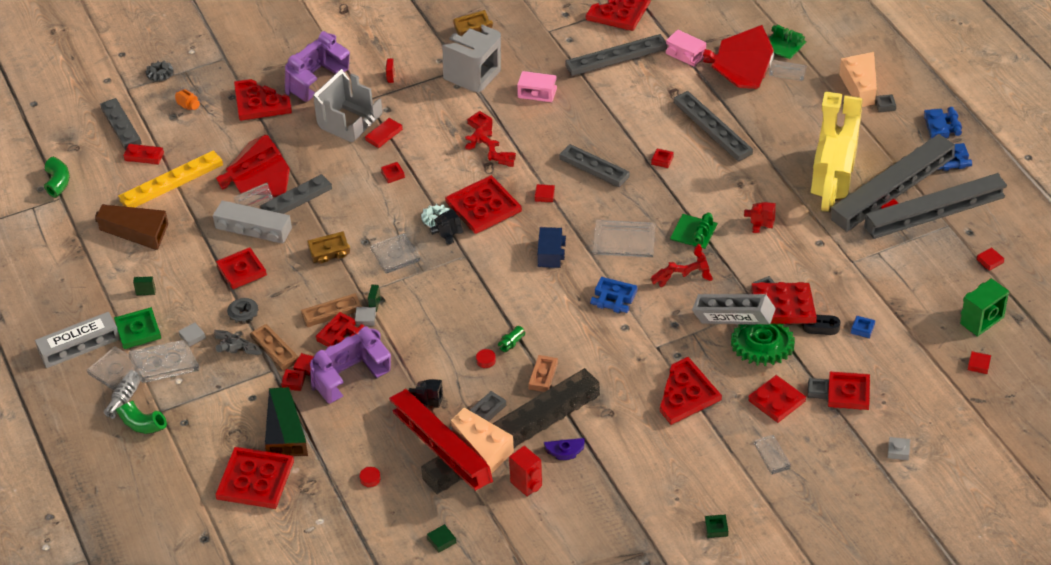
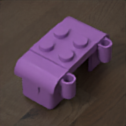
M323 31L317 40L308 44L301 52L290 56L288 63L285 65L286 95L289 96L291 92L304 102H308L313 98V94H315L314 91L309 89V86L317 80V77L312 73L320 68L321 65L334 74L340 69L343 72L349 69L350 52L336 42L334 34Z
M366 326L358 334L346 337L342 342L329 346L325 351H318L310 362L311 389L314 391L316 387L327 403H332L342 398L343 394L337 386L342 384L343 380L338 373L357 364L361 360L375 378L388 373L391 369V354L380 341V332L376 329H369Z

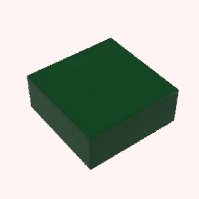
M153 276L134 277L133 284L136 296L155 295L156 287Z
M371 284L368 305L369 307H376L377 312L381 299L379 285Z
M726 514L705 516L707 538L728 537L729 531Z
M445 524L427 533L428 541L438 553L456 544V537Z

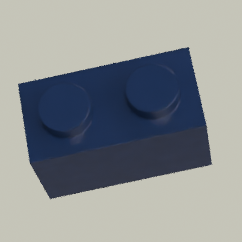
M540 227L537 253L538 267L561 268V260H565V249H562V247H566V235H562V228Z

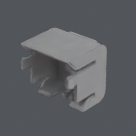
M481 25V33L469 28L463 36H459L457 33L451 35L449 40L456 43L442 45L443 79L473 92L484 90L501 71V33Z
M340 69L313 94L316 119L321 129L349 142H354L382 115L381 98H379L373 104L371 88L359 84L360 78L354 74L350 75V84V79ZM342 108L360 116L353 124L348 126V129L345 113L339 111Z

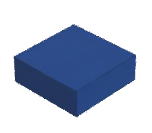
M856 315L851 328V334L870 339L875 326V320Z

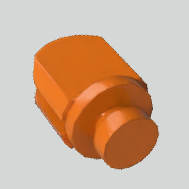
M183 89L175 94V100L178 105L187 110L198 109L200 102L190 91Z

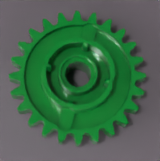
M738 324V328H734V332L731 335L732 351L736 352V356H742V361L748 359L749 364L756 362V366L760 363H763L764 366H767V363L774 365L775 361L782 363V359L787 360L788 355L791 356L792 351H794L795 337H793V332H789V327H784V324Z

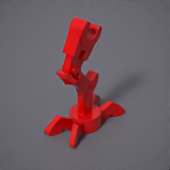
M489 120L486 126L478 128L471 136H465L466 140L471 141V143L466 144V150L475 149L476 143L483 142L489 147L487 155L489 161L495 160L498 161V164L514 167L516 153H497L495 147L499 146V141L491 140L487 137H492V120Z
M697 244L693 252L697 256V262L685 266L677 265L675 262H668L669 265L666 268H661L651 276L652 283L655 285L658 282L662 288L673 272H680L683 277H686L691 271L696 269L702 271V278L712 281L713 278L711 273H709V265L705 254L702 252L701 245Z

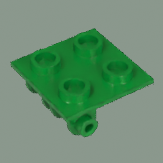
M778 24L772 26L771 31L773 34L769 37V40L774 49L773 53L791 59L807 43L802 33L793 30L789 31L788 28L785 29V27Z
M709 212L703 214L702 219L682 214L670 240L695 247L697 244H700L703 249H706L718 223L713 222V215Z

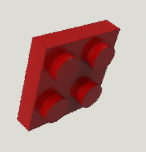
M250 247L216 261L218 269L232 290L267 276L266 269Z
M829 372L828 407L869 410L870 374Z
M776 374L751 393L748 401L779 423L805 403L806 396Z

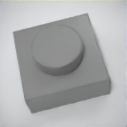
M889 437L888 458L909 460L910 439Z

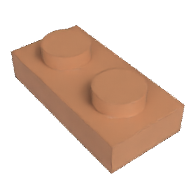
M538 355L528 384L530 390L548 393L558 365V358Z

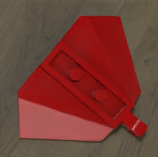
M763 25L721 40L717 55L711 50L705 49L703 52V62L711 63L712 68L738 88L758 89L765 78L774 49Z
M263 135L250 141L230 166L226 168L227 172L216 177L222 190L227 188L230 182L233 181L240 194L277 197L287 191L290 168L270 137Z

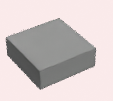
M356 307L355 326H360L361 324L364 326H375L376 307Z
M196 323L178 331L179 336L189 347L206 338L205 333Z

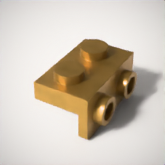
M485 10L453 19V24L459 36H463L469 28L481 33V25L490 28L493 26L492 20L489 21Z
M344 231L307 240L313 263L323 264L328 262L329 259H342L347 254H350V246L347 243Z

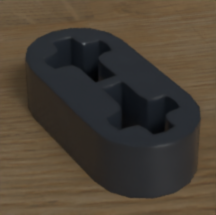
M816 315L817 320L813 325L803 323V330L805 332L821 335L837 334L840 331L841 324L840 319L832 315Z

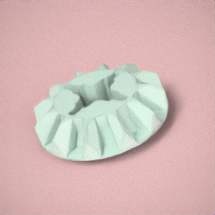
M437 203L435 206L429 205L428 208L423 209L421 214L423 223L430 227L435 226L434 219L438 216L433 214L441 215L449 211V208H445L444 204L438 206Z

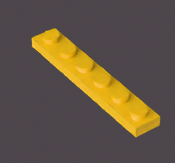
M213 150L118 195L119 201L125 207H137L223 166V161Z

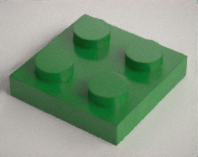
M152 307L114 317L123 349L162 339Z

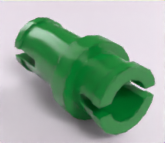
M516 326L509 334H505L498 343V347L501 346L499 349L503 352L513 349L516 343L525 336L526 332L523 331L524 329L521 326Z

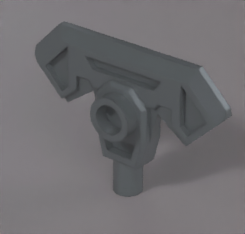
M214 329L215 339L222 340L216 346L217 352L237 353L238 349L242 348L247 354H262L260 346L241 338L239 335Z

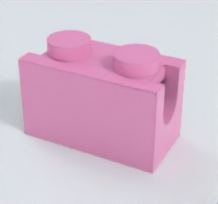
M677 30L666 40V44L669 45L666 54L694 67L704 58L703 52L706 49V42Z
M522 71L517 84L518 98L552 102L557 89V85H555L556 75Z

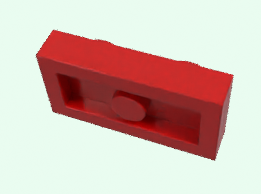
M129 144L123 155L124 161L159 165L164 150L163 147Z

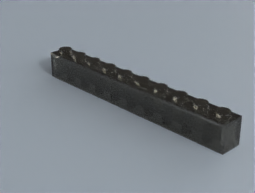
M584 368L492 424L513 436V447L515 449L517 445L531 439L540 431L546 430L550 425L564 419L573 411L579 410L586 403L595 400L600 395V382ZM439 456L421 466L422 479L436 494L449 489L453 484L463 480Z

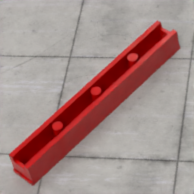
M406 388L389 398L390 402L397 407L392 410L393 414L474 491L493 482L490 466Z

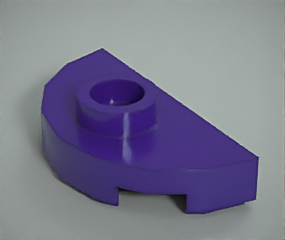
M585 438L544 442V448L548 454L550 453L558 460H570L576 458V455L584 449Z

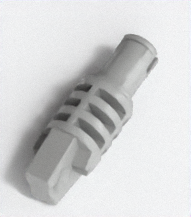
M130 370L120 381V384H118L111 395V402L104 410V414L107 417L110 416L114 419L117 415L115 409L128 403L142 379L141 373Z

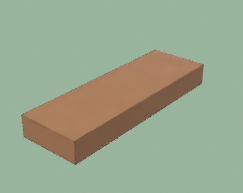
M356 293L302 309L301 314L306 326L311 327L332 320L339 312L345 315L356 313V307H362Z
M267 324L250 333L251 338L283 371L293 366L299 358Z

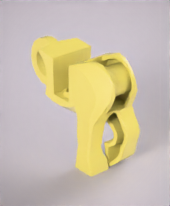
M824 93L822 102L823 121L814 159L811 193L822 197L821 211L824 212L830 211V207L835 204V199H844L849 193L863 99L860 97L844 96L842 114H845L844 126L840 127L837 125V114L841 107L843 94Z

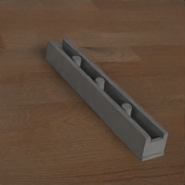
M999 173L992 174L867 213L865 215L864 228L868 230L873 239L1003 199L1005 198L1003 188H1006L1007 184L1000 177Z

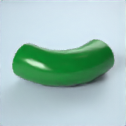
M50 157L46 161L44 168L51 175V178L44 184V188L50 196L57 198L68 186L70 173L65 163L56 157Z
M130 401L115 409L124 424L138 433L152 434L165 429L167 426L166 418L160 411L144 414L137 408L134 401Z

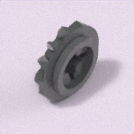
M164 60L151 63V66H147L145 72L147 78L152 81H164L172 76L174 70L171 63H166Z
M240 298L228 306L227 312L230 320H235L236 323L242 321L245 324L246 320L252 321L253 317L257 316L259 309L254 300Z

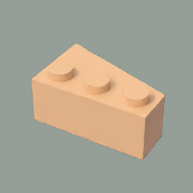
M874 52L841 58L839 75L851 96L862 98V107L875 105L877 87Z
M463 408L451 420L452 432L490 466L491 474L514 452L513 436L468 409Z

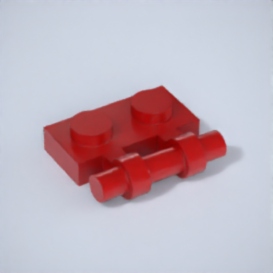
M339 312L316 335V341L327 347L334 346L342 342L347 333L351 337L358 334L365 326L361 324L358 328L355 327V319Z

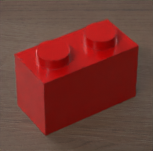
M524 445L509 456L510 483L528 497L533 492H537L542 486L541 459Z

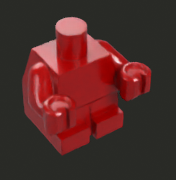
M755 203L751 210H744V217H751L753 233H760L761 226L773 229L776 203Z

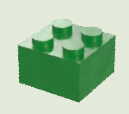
M991 278L985 283H981L974 291L968 292L963 298L960 324L977 337L1004 318L1009 290Z

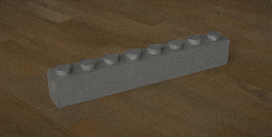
M940 134L930 138L925 144L917 147L894 165L889 166L887 170L876 175L853 193L848 194L840 202L835 203L831 207V220L848 232L864 221L867 213L879 210L881 206L897 198L952 160L955 154V144Z

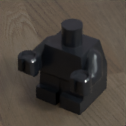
M453 209L435 218V226L429 228L432 235L438 233L445 239L447 245L454 243L452 235L463 233L460 217Z
M429 379L417 383L416 388H409L408 390L426 408L429 405L434 406V408L440 407L443 399L442 380Z

